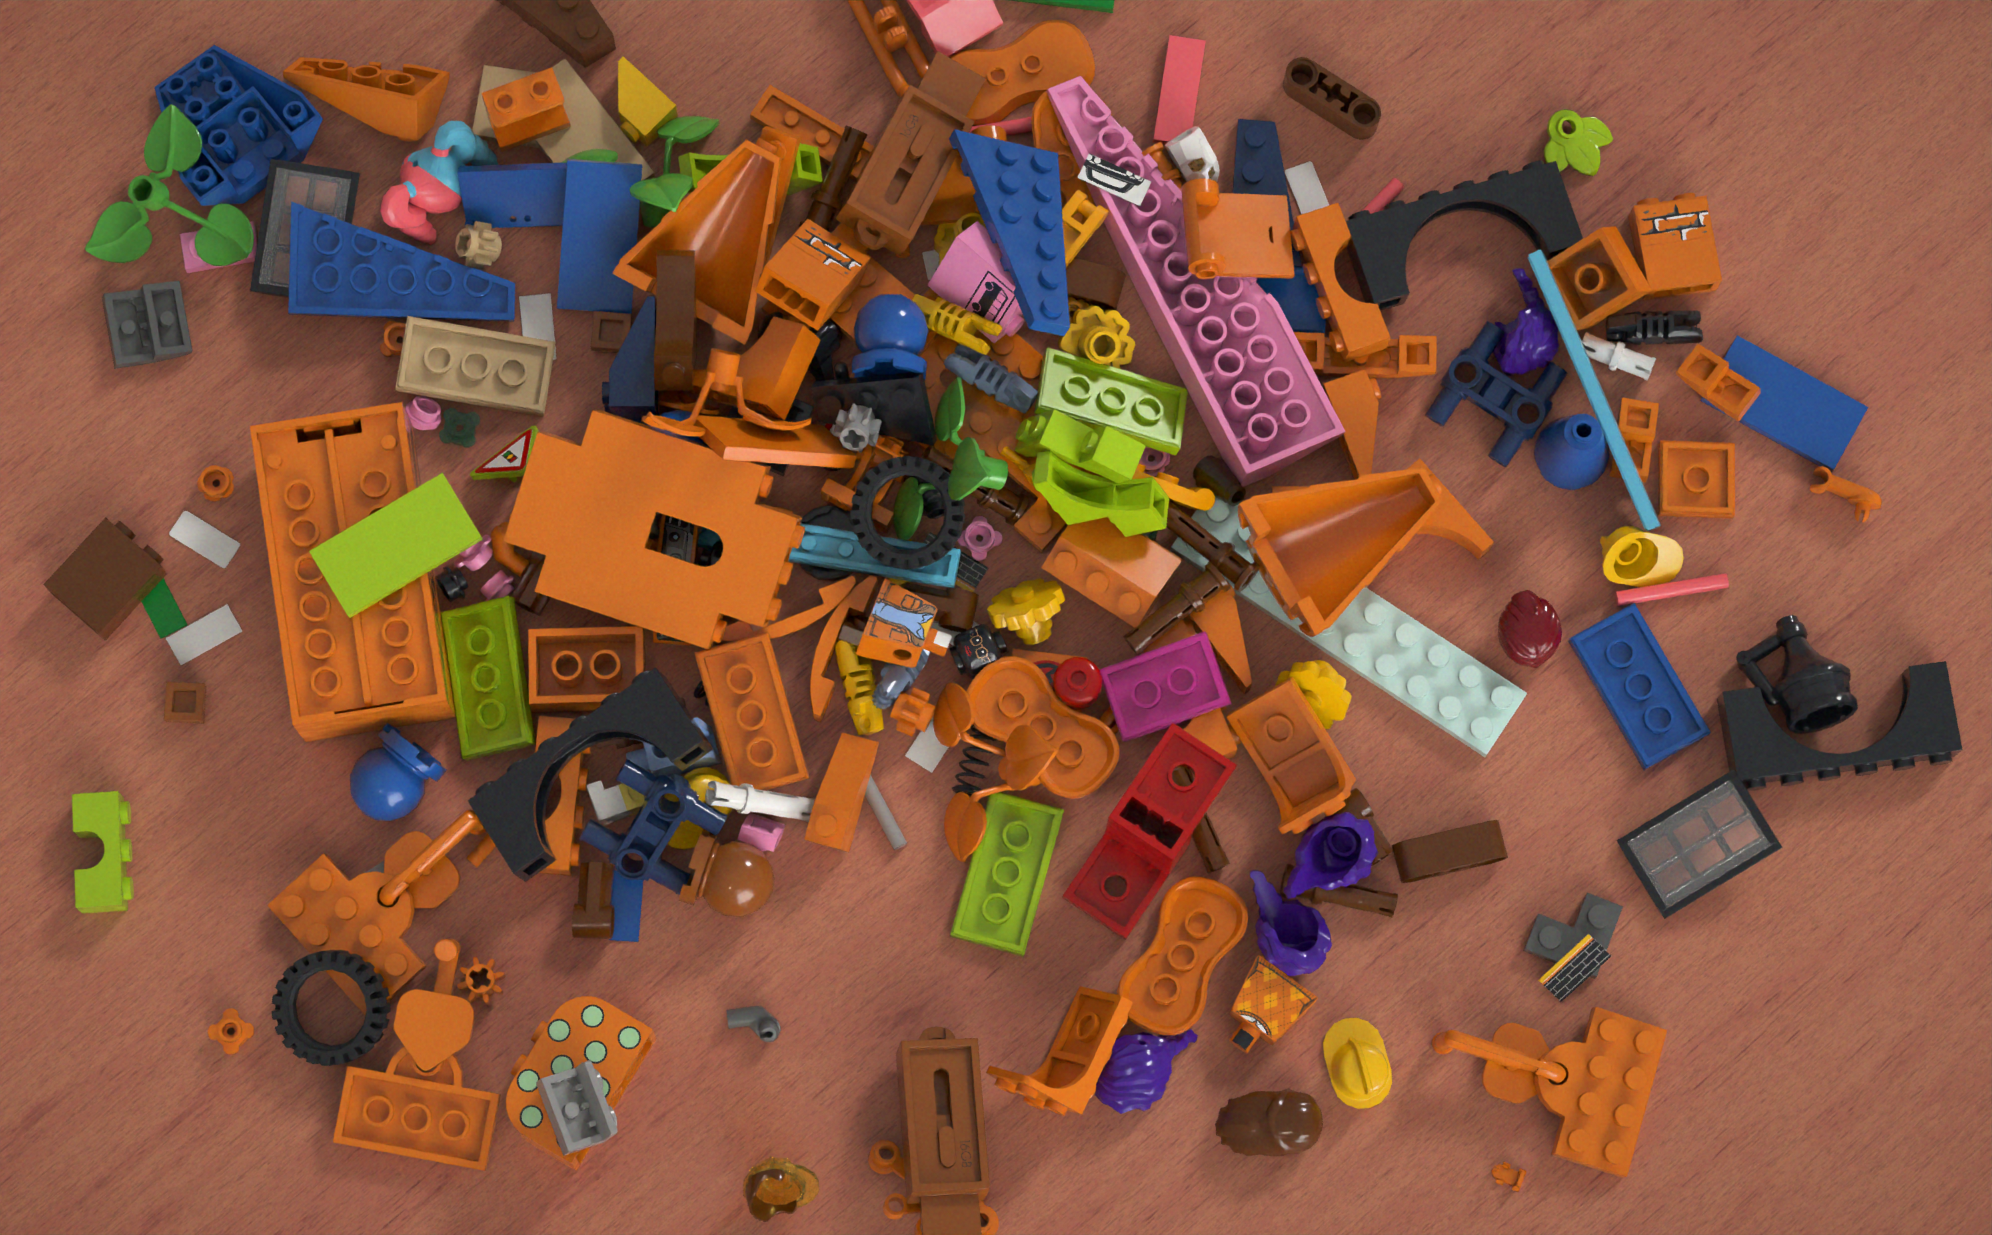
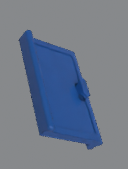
M567 162L459 166L457 173L466 219L465 225H474L475 221L492 224V228L563 226Z
M1294 266L1295 276L1293 279L1257 278L1256 282L1266 294L1270 293L1279 303L1293 332L1325 333L1326 319H1322L1316 304V298L1319 295L1315 285L1308 284L1303 267Z

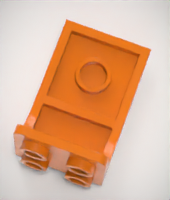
M1293 677L1228 713L1226 718L1275 796L1281 814V822L1278 826L1281 834L1291 830L1293 834H1298L1313 824L1312 818L1323 812L1326 816H1330L1346 805L1344 800L1351 795L1350 790L1356 778Z
M1079 986L1051 1050L1040 1068L1028 1076L989 1066L986 1073L996 1079L994 1084L996 1087L1014 1095L1016 1092L1023 1095L1022 1101L1040 1110L1046 1108L1062 1116H1065L1067 1111L1082 1115L1088 1100L1096 1090V1083L1103 1067L1112 1055V1048L1118 1034L1127 1022L1128 1013L1133 1002L1121 995Z

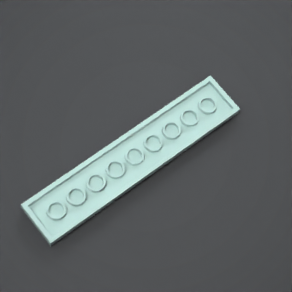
M1215 497V503L1211 509L1195 511L1191 517L1194 521L1199 523L1222 543L1231 542L1234 544L1237 553L1250 563L1254 562L1245 542L1251 534L1248 527L1245 529L1240 527L1238 505L1230 506ZM1178 537L1171 546L1170 551L1202 572L1205 570V565L1209 561L1182 541L1181 538ZM1259 571L1244 590L1238 592L1234 589L1237 595L1483 757H1486L1527 695L1525 691L1366 587L1360 591L1330 628L1323 630L1314 637H1310L1300 630L1299 625L1303 622L1298 617L1293 620L1289 619L1275 600ZM1222 574L1234 589L1235 584Z

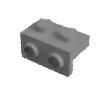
M591 1060L582 1062L576 1068L541 1078L536 1082L563 1156L604 1143L617 1134L616 1114L613 1108L607 1104L602 1091V1077L594 1069Z

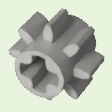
M852 404L848 413L844 410H839L833 436L840 437L843 448L862 452L867 443L871 446L876 445L882 421L875 419L872 408Z

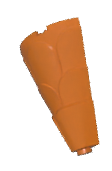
M760 138L757 139L755 144L745 140L697 182V188L680 202L676 212L670 210L661 218V222L619 260V264L615 267L612 274L657 296V250H695L696 317L745 345L749 334L753 330L758 293L755 292V289L764 269L769 225L774 223L782 159L775 155L778 148Z
M1424 467L1359 475L1357 480L1310 485L1309 488L1255 495L1239 503L1238 518L1240 527L1242 529L1248 527L1251 535L1245 542L1254 562L1260 565L1259 572L1275 600L1290 620L1298 617L1303 622L1299 625V628L1304 634L1314 637L1323 630L1330 628L1360 591L1370 585L1395 552L1399 553L1404 549L1443 501L1440 496L1443 492L1436 477L1433 474L1428 475Z

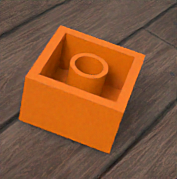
M1616 226L1599 228L1547 261L1577 330L1596 326L1607 319L1608 316H1612L1652 291Z

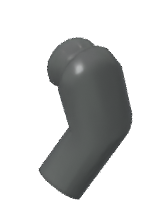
M762 1006L726 1010L729 1029L749 1026L764 1042H773L780 1034L781 1026L778 1020Z

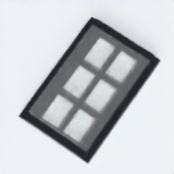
M270 160L250 292L289 298L291 201L352 224L360 173L284 160Z
M1735 769L1617 840L1620 848L1664 919L1783 848Z

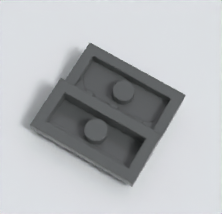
M180 281L144 284L141 290L103 294L102 303L114 369L160 362L192 353Z

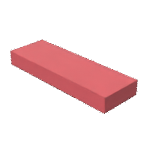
M1169 35L1153 143L1161 142L1162 145H1165L1173 138L1193 127L1206 40Z

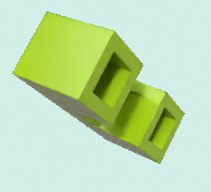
M119 791L72 794L73 832L79 838L94 837L101 839L104 843L103 858L96 866L88 869L74 870L75 908L81 913L128 910V900H133L134 897L132 877H127L126 862H132L133 855L131 839L125 838V824H131L130 802L124 801V797Z

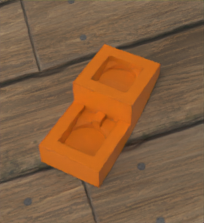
M1700 344L1695 346L1676 371V375L1693 390L1738 422L1761 394L1760 387L1729 369V362Z
M1622 397L1617 424L1642 482L1646 483L1649 476L1652 443L1656 433L1659 403ZM1612 455L1609 477L1623 479Z

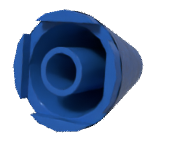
M1576 414L1558 418L1542 429L1536 440L1534 457L1545 480L1557 488L1577 490L1593 484L1603 474L1609 460V447L1599 422L1591 415Z

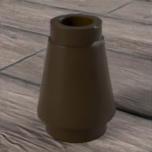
M1206 456L1195 466L1193 478L1196 480L1197 487L1210 489L1216 498L1230 506H1236L1242 502L1246 495V490L1222 458Z

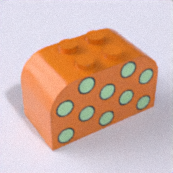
M581 996L563 1003L554 1012L548 1023L541 1021L531 1038V1041L535 1042L528 1056L521 1054L511 1070L514 1079L507 1091L506 1109L513 1126L527 1142L577 1171L591 1147L563 1156L536 1082L541 1078L576 1068L582 1062L591 1060L594 1069L602 1077V1091L607 1104L614 1110L657 1039L653 1029L597 997Z

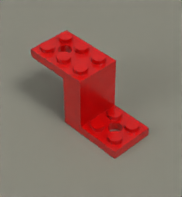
M1172 722L1108 817L1104 835L1062 898L1126 940L1189 847L1195 828L1236 769L1237 764ZM1178 767H1187L1193 772L1194 781L1189 786H1179L1173 781L1172 772ZM1110 877H1120L1125 881L1126 891L1124 894L1114 897L1105 891L1104 883Z

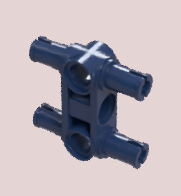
M1487 321L1470 347L1461 349L1456 358L1451 362L1450 367L1441 379L1440 385L1443 388L1425 416L1443 427L1460 401L1467 399L1504 423L1505 429L1488 456L1498 464L1507 467L1524 440L1529 441V439H1532L1552 409L1553 403L1551 399L1568 373L1555 363L1549 362L1532 389H1526L1490 366V363L1487 361L1505 334L1502 329ZM1461 365H1468L1474 369L1476 376L1471 382L1462 383L1456 379L1454 375L1455 370ZM1530 405L1534 407L1538 412V419L1531 424L1523 423L1517 415V411L1522 406Z
M626 759L615 780L644 795L645 802L625 833L622 832L619 835L590 818L579 839L607 854V859L615 865L617 872L623 878L628 880L640 879L642 881L652 879L680 895L682 886L687 884L690 874L662 859V851L681 821L689 820L717 836L727 819V815L699 800V795L691 789L688 780L683 776L677 774L666 775L664 773H658L656 776ZM664 794H674L679 798V801H669L664 797ZM636 853L642 857V860H633L627 854Z

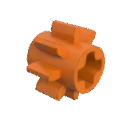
M913 687L910 695L901 692L890 715L891 718L898 720L896 730L913 737L916 729L926 732L936 710V706L928 703L930 693Z
M473 957L474 966L469 970L465 967L460 968L462 974L466 976V981L459 983L457 986L459 990L470 989L471 992L468 995L469 1003L472 1004L477 997L483 998L486 1005H490L489 996L494 992L503 995L504 992L498 986V981L503 980L506 976L504 972L493 973L492 970L496 963L494 959H490L487 965L480 964L477 957ZM487 973V978L490 981L489 986L481 985L477 990V985L473 978L476 975L482 977Z

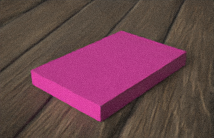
M1205 631L1100 669L1102 683L1123 742L1169 727L1172 722L1177 724L1232 704L1210 640Z

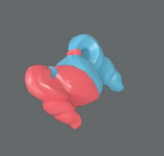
M448 121L439 127L435 136L434 147L431 146L409 154L404 159L400 169V185L392 186L382 199L380 212L384 222L390 227L399 228L403 234L413 237L416 241L428 243L429 245L434 244L437 240L436 230L432 228L433 225L426 219V212L440 214L451 212L460 206L462 196L457 173L459 166H466L465 164L468 162L473 166L499 165L497 156L489 149L487 141L474 134L473 130L463 121Z

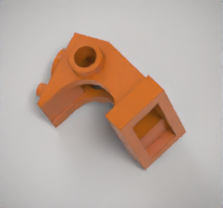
M879 435L875 446L867 443L862 452L857 451L856 460L860 461L845 486L827 478L821 489V499L833 506H837V508L848 511L852 510L853 503L851 502L853 495L857 491L856 487L864 478L869 467L874 468L878 464L892 458L909 456L910 452L902 448L904 443L899 439ZM906 475L888 481L879 489L873 501L872 520L874 526L885 534L889 532L894 523V513L882 507V504L895 481L902 483Z

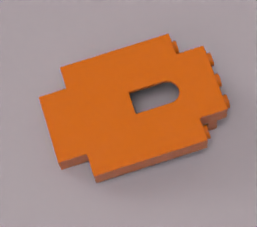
M592 410L582 444L547 432H537L503 541L546 555L535 592L709 649L713 647L714 642L720 643L722 641L727 626V621L722 620L723 614L760 627L767 626L769 620H776L782 600L777 598V594L781 584H788L794 565L788 562L792 548L799 549L805 527L800 526L802 517L792 514L793 511L779 506L771 507L759 503L761 497H768L774 477L768 475L771 466L759 462L723 460L707 445L601 410ZM659 512L716 532L723 543L721 558L711 566H699L645 548L656 513Z

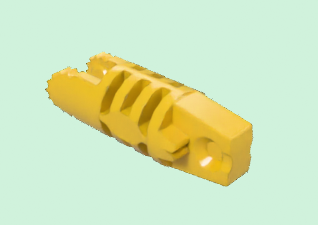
M915 294L912 299L922 310L928 329L981 354L987 355L990 346L984 340L974 336L976 329L994 336H998L1002 330V326L954 303H950L943 298L937 297L933 301Z
M838 640L835 645V655L837 656L840 677L844 679L842 685L843 689H846V700H849L847 703L858 735H872L883 730L884 724L882 709L876 708L872 701V695L877 685H875V675L872 674L874 670L871 659L856 655L858 645Z

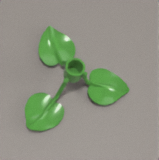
M170 104L160 114L151 128L145 143L144 159L147 167L152 171L161 173L151 172L149 176L140 175L135 177L128 188V195L133 204L123 201L116 202L102 213L93 235L85 247V250L91 255L113 263H128L139 259L146 253L152 243L151 231L144 225L149 221L145 208L157 211L164 206L203 225L196 234L195 248L199 257L206 263L218 267L228 266L247 258L251 253L254 242L253 229L248 218L240 209L229 204H217L210 210L206 220L169 200V190L160 180L169 178L172 175L173 169L180 172L189 170L199 159L202 150V139L197 127L178 107Z
M683 116L668 121L658 129V137L667 139L665 142L663 175L658 178L636 182L629 189L630 195L640 200V211L644 226L656 227L661 222V218L670 210L676 212L682 198L693 186L690 176L678 173L670 174L673 145L676 142L691 143L704 138L720 124L719 119L702 116ZM591 149L574 154L567 159L615 162L618 159V153L607 149Z
M958 376L943 393L935 414L937 438L941 441H946L949 438L951 442L958 445L954 457L953 470L948 481L949 496L952 500L956 501L965 498L979 486L1000 490L1005 485L1008 476V464L1005 460L985 456V450L979 449L974 438L967 437L964 440L959 438L957 431L961 428L964 421L965 399L962 378ZM910 477L899 489L893 510L894 529L898 539L908 540L918 528L923 513L922 495L927 490H935L931 483H922L918 486L917 479Z

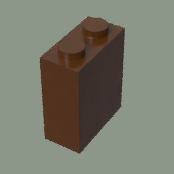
M106 517L43 584L55 598L105 641L167 575L160 565L164 559L148 545L141 549L132 541L136 535L125 524L118 521L114 525Z

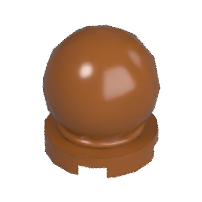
M703 829L689 864V868H691L690 878L687 884L682 886L679 901L694 906L697 897H704L711 909L724 916L744 917L758 911L766 904L773 893L775 881L772 866L764 852L745 842L732 841L720 846V843L716 842L718 835L715 836Z

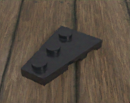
M907 372L814 381L811 386L819 422L836 425L835 421L839 410H844L848 413L852 404L872 408L875 419L882 421L879 430L880 435L932 446L937 441L924 377L921 373Z

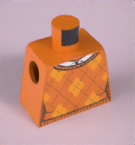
M1258 955L1229 1013L1232 1018L1240 1023L1229 1041L1244 1053L1250 1051L1259 1037L1273 1046L1313 1007L1318 997Z

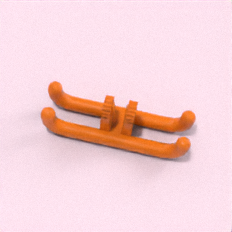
M847 0L898 97L901 98L909 85L891 53L905 47L921 79L930 65L896 0H880L884 8L874 14L873 20L863 0Z

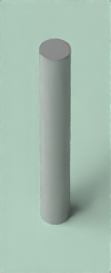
M870 775L865 797L893 849L897 850L905 846L907 841Z

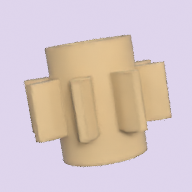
M475 221L474 225L466 224L465 228L459 231L455 241V249L459 258L466 259L465 266L482 269L483 265L491 266L492 262L498 259L502 249V241L498 232L491 231L492 224Z

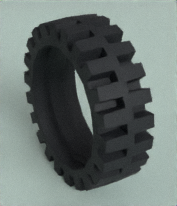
M903 456L886 460L865 474L866 476L856 487L857 491L852 498L851 503L853 505L850 514L853 520L852 528L854 534L857 535L858 542L862 548L866 549L870 556L891 567L916 569L939 561L952 550L963 531L965 503L964 499L956 501L950 498L948 492L950 474L927 459ZM903 475L918 476L930 482L940 493L945 508L944 522L937 537L926 546L915 550L897 549L886 543L876 532L872 520L873 501L879 489L891 479Z
M344 950L319 951L294 962V965L287 968L283 973V979L278 980L275 987L278 990L277 994L272 997V1004H275V1010L271 1011L272 1020L277 1019L278 1026L275 1027L278 1035H283L285 1038L282 1043L286 1048L294 1049L293 1054L298 1058H306V1062L321 1064V1066L340 1065L360 1058L373 1049L375 1043L381 1040L384 1035L382 1031L387 1028L389 1019L386 1017L387 1013L391 1012V1003H387L386 997L390 995L388 988H383L381 982L384 979L381 974H376L373 971L375 967L370 962H364L362 960L363 957L357 954H349V951ZM334 970L347 974L357 982L365 996L367 1011L364 1024L356 1036L344 1044L328 1045L317 1042L304 1031L298 1020L296 1002L299 990L309 977L319 971Z

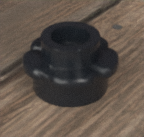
M443 567L444 572L435 576L442 593L449 602L457 598L463 600L465 598L463 590L468 588L463 574L458 568L451 571L449 567Z

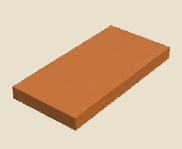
M698 415L694 426L706 429L705 434L698 437L723 460L851 469L854 468L857 457L850 449L843 448L841 441L833 436L823 425L810 424L799 429L782 431L768 429L739 418Z
M769 632L696 652L697 664L731 785L740 786L742 783L752 784L754 789L769 791L810 779Z

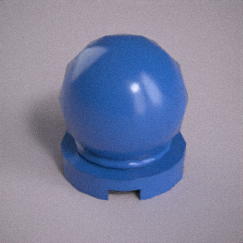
M880 294L871 299L858 311L854 326L856 346L861 353L852 359V373H855L854 378L914 372L923 374L925 381L927 361L918 355L924 350L928 327L925 316L916 302L902 294Z
M386 723L377 734L383 740L382 747L370 749L356 761L350 774V792L355 804L363 814L374 820L382 821L401 819L415 810L425 794V779L431 778L438 782L447 771L430 753L416 742L411 744L400 735V730L389 723Z

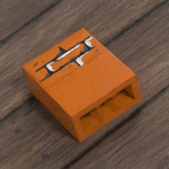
M1684 193L1675 196L1670 201L1659 202L1658 198H1647L1638 201L1637 205L1633 206L1628 218L1636 262L1652 289L1651 292L1643 296V301L1716 291L1722 282L1707 195L1696 197L1695 193Z
M807 219L765 265L755 292L818 331L860 284L870 257Z

